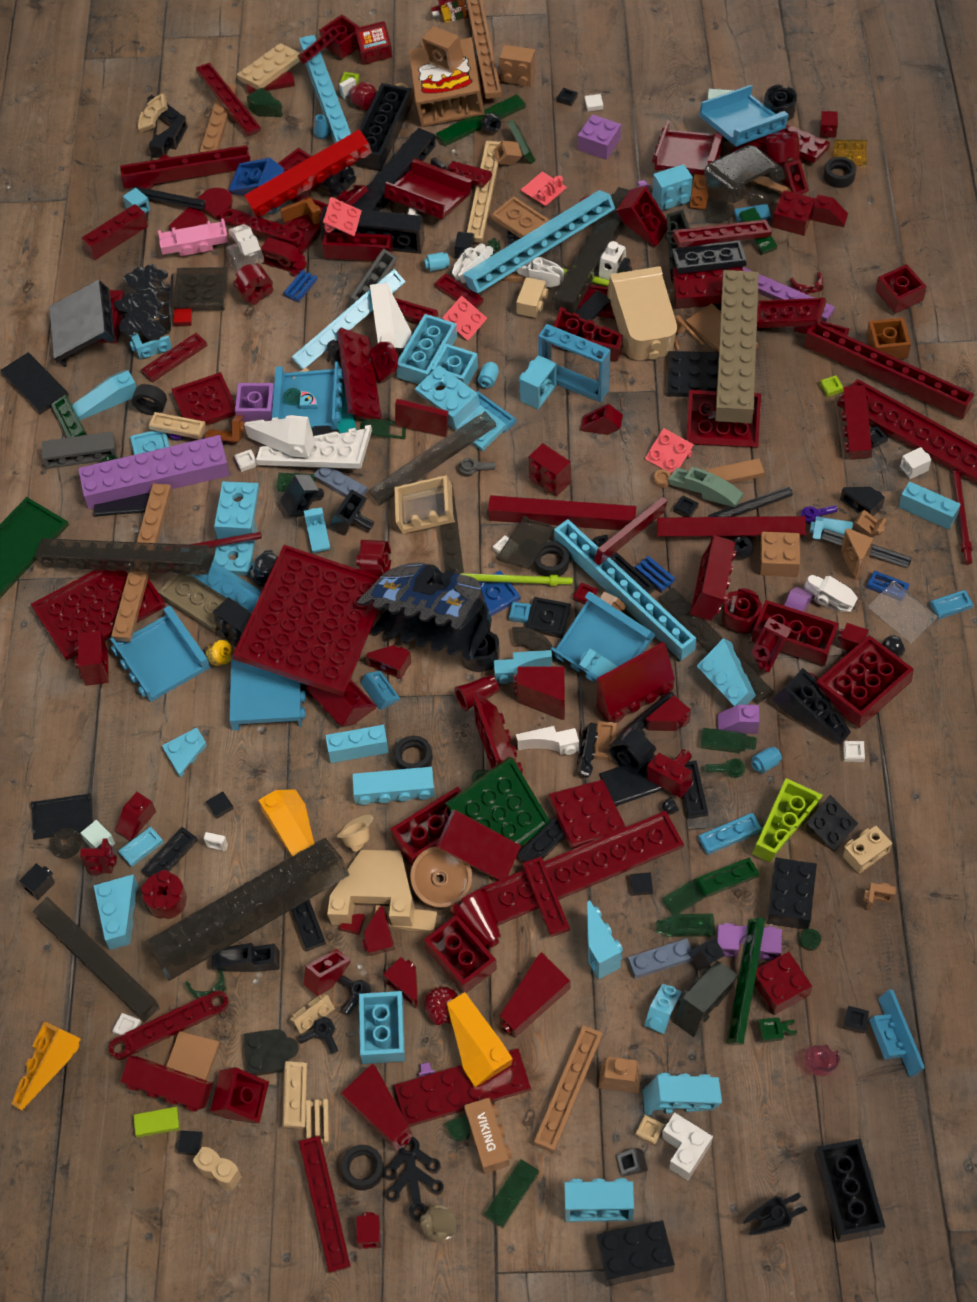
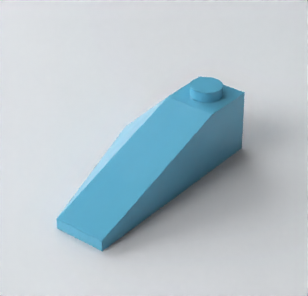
M123 370L106 378L72 404L79 419H85L132 399L136 383L129 370Z

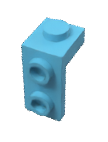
M138 333L131 335L132 341L129 342L132 351L137 352L139 359L172 349L169 336L142 344Z
M322 507L304 511L312 552L330 550Z
M816 516L815 522H811L810 533H813L814 539L821 538L824 528L844 534L845 529L849 528L852 530L853 522Z
M592 649L584 652L579 664L598 677L618 667Z
M662 984L650 1005L644 1026L664 1034L667 1030L671 1013L682 992L672 986Z

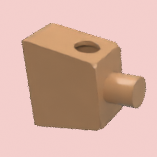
M606 1057L601 1065L598 1088L639 1094L642 1071L638 1061Z

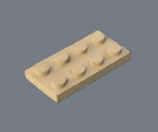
M280 43L236 74L237 80L260 91L281 74L299 63L300 60L297 55L300 52Z

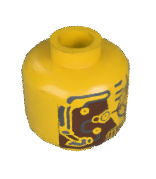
M218 640L207 646L205 656L211 665L221 666L231 661V654L234 651L228 641Z

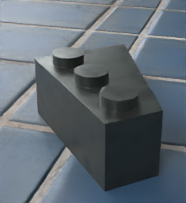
M718 960L712 967L708 965L703 971L701 979L697 977L692 983L690 991L685 990L680 996L679 1001L681 1004L673 1023L694 1038L698 1033L701 1022H706L710 1016L708 1014L715 1006L718 1007L733 988L738 974Z

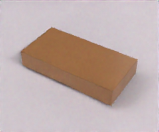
M597 721L596 732H598V737L595 742L594 759L612 760L608 752L610 749L608 746L616 738L617 723Z

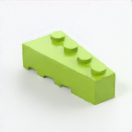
M786 778L760 833L752 855L771 862L816 808L823 795Z

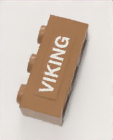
M490 1098L464 1105L465 1114L484 1174L508 1167L509 1158H512L509 1145L504 1146L502 1138L505 1137L503 1126L502 1124H497L496 1117H499L496 1104L491 1105Z

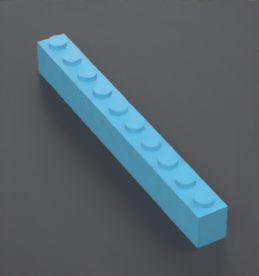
M314 35L299 38L301 52L316 40ZM318 52L305 65L330 129L333 142L336 143L351 133L321 52Z
M601 190L595 192L463 273L468 288L476 293H480L613 211L615 207L610 194Z
M566 520L554 529V542L564 545L568 550L569 556L610 595L619 598L626 605L625 609L645 628L656 634L655 637L661 643L664 642L666 648L680 661L695 651L696 637L612 559L608 558L601 565H597L594 562L599 547L571 521Z

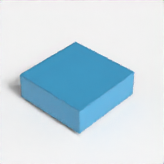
M512 602L509 621L527 623L531 604Z

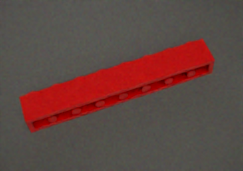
M360 129L245 194L248 205L256 217L259 218L266 215L274 208L280 207L288 200L294 199L302 192L308 191L311 187L339 173L342 169L367 157L372 153L369 143Z

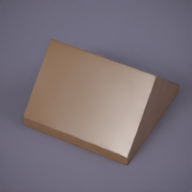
M848 528L845 529L841 552L854 579L858 580L869 560L874 538Z

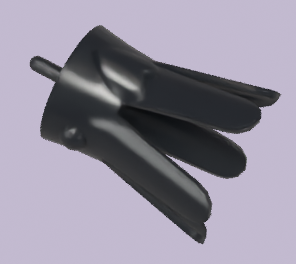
M331 340L327 344V362H330L332 354L334 363L338 362L339 364L338 340Z

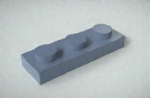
M320 467L313 475L314 480L344 497L348 495L351 489L363 496L368 492L366 486L334 468Z
M684 939L628 957V962L635 979L693 961L688 953L692 949L688 939Z

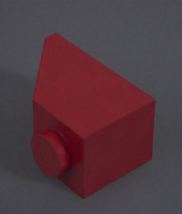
M800 159L790 160L778 165L781 180L791 192L803 194L809 191Z
M817 195L813 207L812 221L844 228L848 212L835 198Z
M608 403L583 415L580 430L608 435L621 428L623 414Z
M395 645L366 654L367 666L400 680L412 662L411 653L406 648Z
M673 695L646 718V729L650 731H677L680 727H685L690 722L691 709Z
M136 791L123 807L115 832L131 842L156 813L153 802Z
M383 906L378 908L364 931L365 939H362L364 951H368L370 956L395 950L386 910Z
M338 949L331 951L306 965L303 985L316 996L321 995L334 987L351 963V960Z
M400 957L383 974L384 981L395 992L402 991L403 998L416 1009L418 1007L416 966L410 960L405 961Z

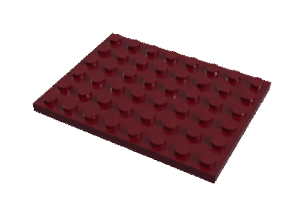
M283 545L233 653L232 659L344 697L379 611L374 608V601L365 606H360L357 601L374 585L380 576Z

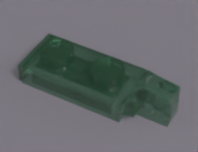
M703 728L700 748L740 754L745 749L755 750L757 738L747 736V734L741 732Z
M672 914L666 920L656 921V933H667L668 936L673 937L714 936V914Z

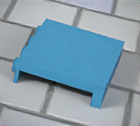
M752 85L701 102L699 117L735 146L786 128L789 114L785 111L775 114L751 95Z
M335 362V369L285 373L283 366L276 367L272 418L285 419L289 415L303 416L309 418L312 431L313 426L326 425L331 426V430H337L338 422H341L339 408H342V399L340 393H343L341 379L344 378L343 370L340 369L338 362ZM301 391L313 394L317 400L318 408L301 409L299 406Z
M589 591L585 596L588 600L557 648L552 647L551 650L556 652L555 657L563 662L568 660L571 662L570 667L578 672L582 669L587 673L585 677L595 682L598 676L579 665L584 652L592 649L616 666H620L645 652L656 634Z
M171 606L164 608L165 616L136 631L131 642L118 641L116 643L113 637L110 638L113 645L110 648L115 657L119 656L121 658L119 661L123 669L129 670L130 673L128 675L134 684L138 683L140 694L143 698L146 696L150 702L210 669L207 657Z
M231 654L230 724L232 730H240V724L298 721L299 727H302V719H306L305 707H302V702H306L305 690L302 691V685L306 684L233 660V654Z

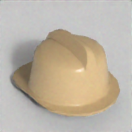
M368 814L353 819L342 829L337 838H341L346 847L357 852L370 840L369 825L373 821V816Z

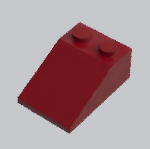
M646 186L630 189L616 209V212L626 226L651 246L656 247L667 231V219Z

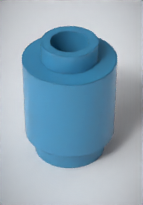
M768 747L752 757L751 765L756 772L763 774L779 764L782 760L781 753L776 747Z

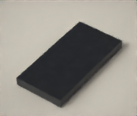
M740 240L672 249L678 274L746 266L747 263Z
M29 352L0 370L1 374L39 414L52 407L51 404L62 396H69L68 392Z

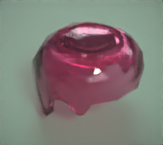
M828 1045L812 1046L805 1055L807 1068L813 1074L822 1077L832 1074L840 1062L839 1052L837 1050L832 1051Z

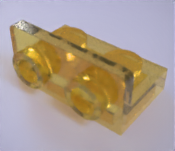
M834 140L833 157H846L851 159L856 166H866L867 140Z

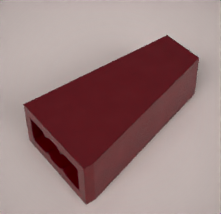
M542 952L537 956L500 1015V1027L506 1034H511L514 1038L571 989V981Z
M372 1063L341 1092V1095L349 1107L398 1151L410 1142L413 1135L378 1069Z

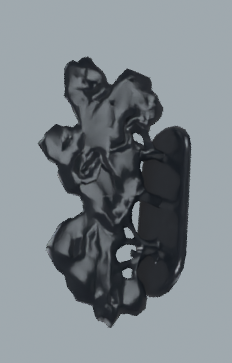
M154 264L147 265L145 268L138 267L123 276L126 284L136 290L134 294L128 293L122 300L113 302L119 311L128 313L124 319H121L119 325L121 332L130 336L141 331L147 339L159 340L161 336L167 333V330L161 324V321L164 319H169L168 329L171 331L174 273L171 274V284L169 287H166L162 282L168 277V272L157 269ZM156 282L160 284L159 287L161 288L155 287L152 283ZM161 291L169 292L170 302L159 301L157 295ZM162 305H169V315L165 316L159 313Z

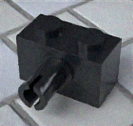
M294 475L280 502L289 517L304 516V511L309 509L313 500H322L324 498V491L321 488H317L310 475Z
M351 489L334 514L330 526L344 535L355 524L370 532L375 522L361 514L367 498Z

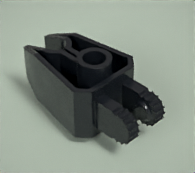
M798 1192L785 1199L774 1196L754 1210L743 1223L747 1224L755 1219H759L762 1221V1225L748 1232V1234L762 1235L790 1227L792 1218L808 1211L806 1206H801L789 1213L786 1207L787 1204L801 1198L800 1193Z

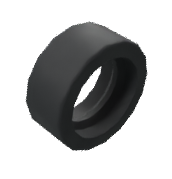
M838 156L831 158L825 164L824 179L830 186L844 188L851 185L855 180L856 165L851 159ZM833 169H843L849 174L838 176L831 171Z
M141 384L136 387L131 402L138 411L147 415H153L154 412L163 413L167 402V395L156 386Z
M550 541L537 547L534 553V567L541 576L550 577V575H558L560 577L567 571L569 553L564 545ZM553 553L561 556L562 562L557 566L551 567L542 564L540 559L546 554Z
M414 735L400 740L395 748V759L398 768L401 770L430 767L433 755L429 742L421 736ZM418 747L425 751V758L419 763H407L402 758L403 752L408 748Z
M358 1145L346 1152L342 1159L341 1169L344 1179L349 1186L356 1190L365 1191L379 1184L383 1177L384 1164L380 1153L375 1148L369 1145ZM361 1155H368L376 1164L373 1176L366 1180H358L350 1172L351 1162Z

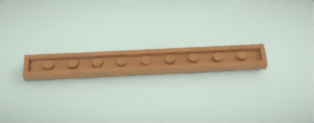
M466 0L485 99L501 97V88L482 0Z
M156 483L152 485L111 635L115 641H132L172 490L171 485Z

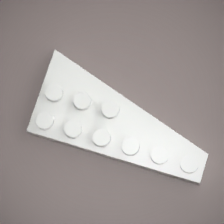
M367 425L365 429L361 430L352 428L348 429L349 432L339 434L338 432L314 436L315 445L308 458L290 456L269 446H263L259 449L256 463L257 465L361 469L372 427Z

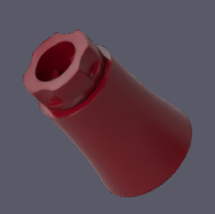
M489 675L464 685L455 686L454 691L461 708L464 711H468L474 707L473 693L477 692L485 699H488L493 694L499 692V685L494 676Z

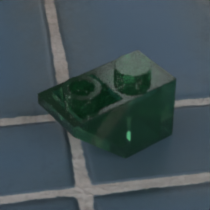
M262 87L247 96L249 109L258 117L283 116L281 102L276 100L269 91Z

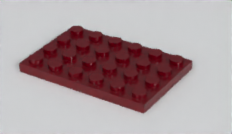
M131 552L31 603L36 615L66 661L78 655L75 650V641H78V633L101 631L104 640L111 637L133 558ZM149 578L137 622L166 607L164 600Z

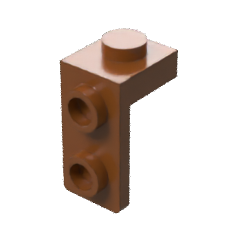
M694 174L690 208L706 210L711 176Z
M311 197L280 209L283 222L308 214L314 224L320 223V207L315 205Z
M236 415L233 418L232 431L208 430L205 438L220 435L221 440L229 443L239 442L243 437V432L246 430L243 415Z

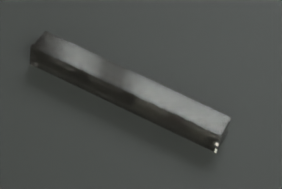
M46 897L44 901L32 910L37 916L36 919L144 1023L157 1010L161 1009L158 1002L51 899Z

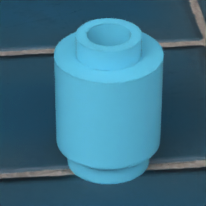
M447 253L429 254L424 259L425 268L429 269L430 272L446 269V267L450 266Z
M487 362L482 366L478 377V383L482 387L491 388L494 386L499 374L498 365L494 362Z

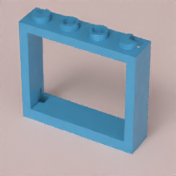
M546 324L538 336V355L552 361L553 344L599 363L598 381L556 364L557 385L601 403L609 392L610 349Z

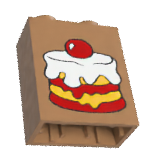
M472 37L460 39L464 62L453 73L427 63L424 46L409 50L416 105L422 127L485 114Z

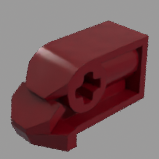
M267 237L260 248L263 264L291 272L293 277L300 274L307 266L305 256L299 253L298 249L292 244Z
M768 618L752 649L753 658L758 662L759 668L768 673L791 631V628L771 618Z

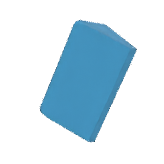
M381 671L365 673L361 685L379 710L400 700V697Z

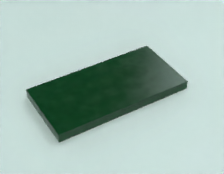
M28 497L0 524V598L69 526L67 520Z

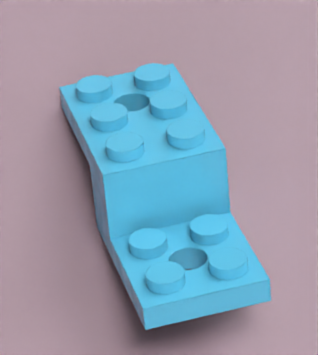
M440 365L415 388L416 393L433 406L449 411L448 426L482 452L507 428L503 421L480 405L478 393ZM438 386L445 387L443 390H436ZM479 426L486 427V429L483 431L477 430Z
M222 481L214 525L217 539L257 532L255 511L260 488L259 483ZM237 497L243 498L239 502L234 501V499ZM256 540L216 547L214 562L235 575L250 576L249 568L252 563ZM232 555L238 556V558H236L235 560L229 559V557Z

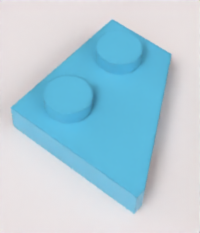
M198 728L162 745L179 777L185 774L184 770L190 763L193 764L197 759V755L207 746Z

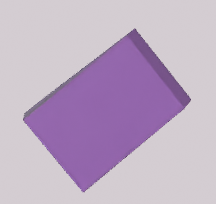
M796 587L790 591L785 606L805 612L814 595Z

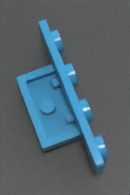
M888 990L878 998L884 1015L873 1016L869 1021L884 1059L902 1058L909 1077H913L925 1067L893 990Z

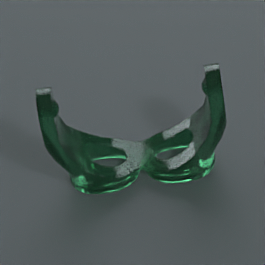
M217 970L220 973V979L211 991L193 990L191 984L186 981L185 983L190 994L198 999L213 993V991L219 990L224 992L227 988L222 970Z

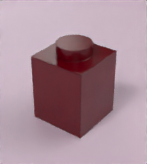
M821 111L819 123L820 137H836L838 111Z
M846 623L845 628L840 629L837 639L840 640L838 648L847 651L853 650L867 637L869 630Z
M373 1212L362 1213V1216H356L358 1248H381V1220L379 1215H375Z

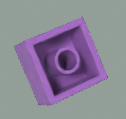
M592 114L578 134V150L607 160L621 140V124Z
M238 383L236 415H243V422L271 421L274 384Z

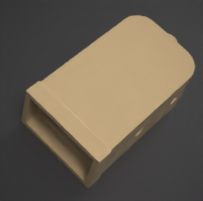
M661 266L610 274L607 296L611 301L619 332L623 335V345L626 354L633 360H653L658 357L667 356L669 351H673L677 324L662 276Z

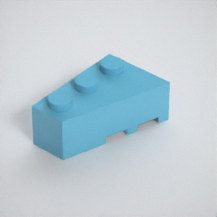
M723 638L697 667L734 706L747 705L756 696L743 671L741 662L733 649L732 642Z
M134 874L94 885L103 933L110 950L131 943L133 913L136 905L135 897L136 890H138V883Z
M661 1073L642 1090L645 1115H652V1112L655 1110H665L666 1114L673 1113L672 1109H686V1112L715 1110L722 1103L719 1077H711L708 1074L692 1077L690 1074L670 1076L669 1073Z

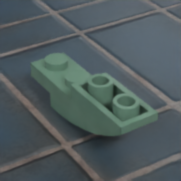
M693 466L689 471L676 468L668 479L669 485L702 493V499L736 507L744 496L743 492L726 480Z

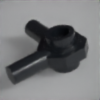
M342 975L338 980L350 990L351 998L342 1009L344 1013L349 1015L359 1002V994L372 993L371 985L362 979L354 982L345 975Z
M322 1017L316 1020L312 1030L298 1036L302 1044L318 1037L325 1040L331 1054L339 1051L333 1039L336 1028L330 1018Z

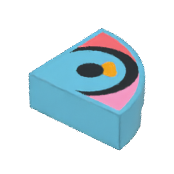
M301 391L300 408H318L315 396L310 392Z

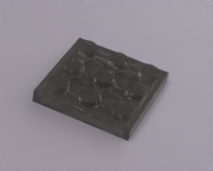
M228 267L177 268L173 310H225Z

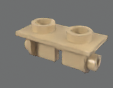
M322 994L308 1003L309 1009L303 1007L295 1014H292L290 1021L294 1026L296 1025L300 1034L311 1028L316 1020L327 1016L335 1009L328 995Z

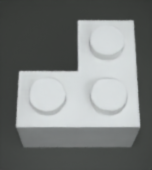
M676 1113L673 1114L664 1128L662 1139L678 1149L670 1161L669 1169L689 1181L711 1146L713 1136Z

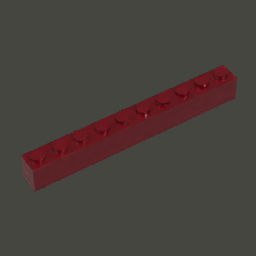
M819 323V326H811L806 333L805 347L956 417L964 419L972 406L974 393Z

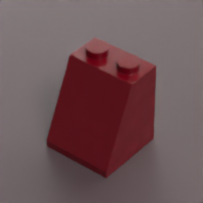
M518 666L517 674H514V695H518V703L560 720H565V666Z

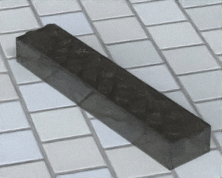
M323 838L281 862L279 865L262 873L260 876L246 882L241 887L227 893L222 898L208 904L203 909L191 914L184 920L172 925L165 931L153 936L146 941V944L165 977L170 981L348 877L349 872L340 854L326 838Z

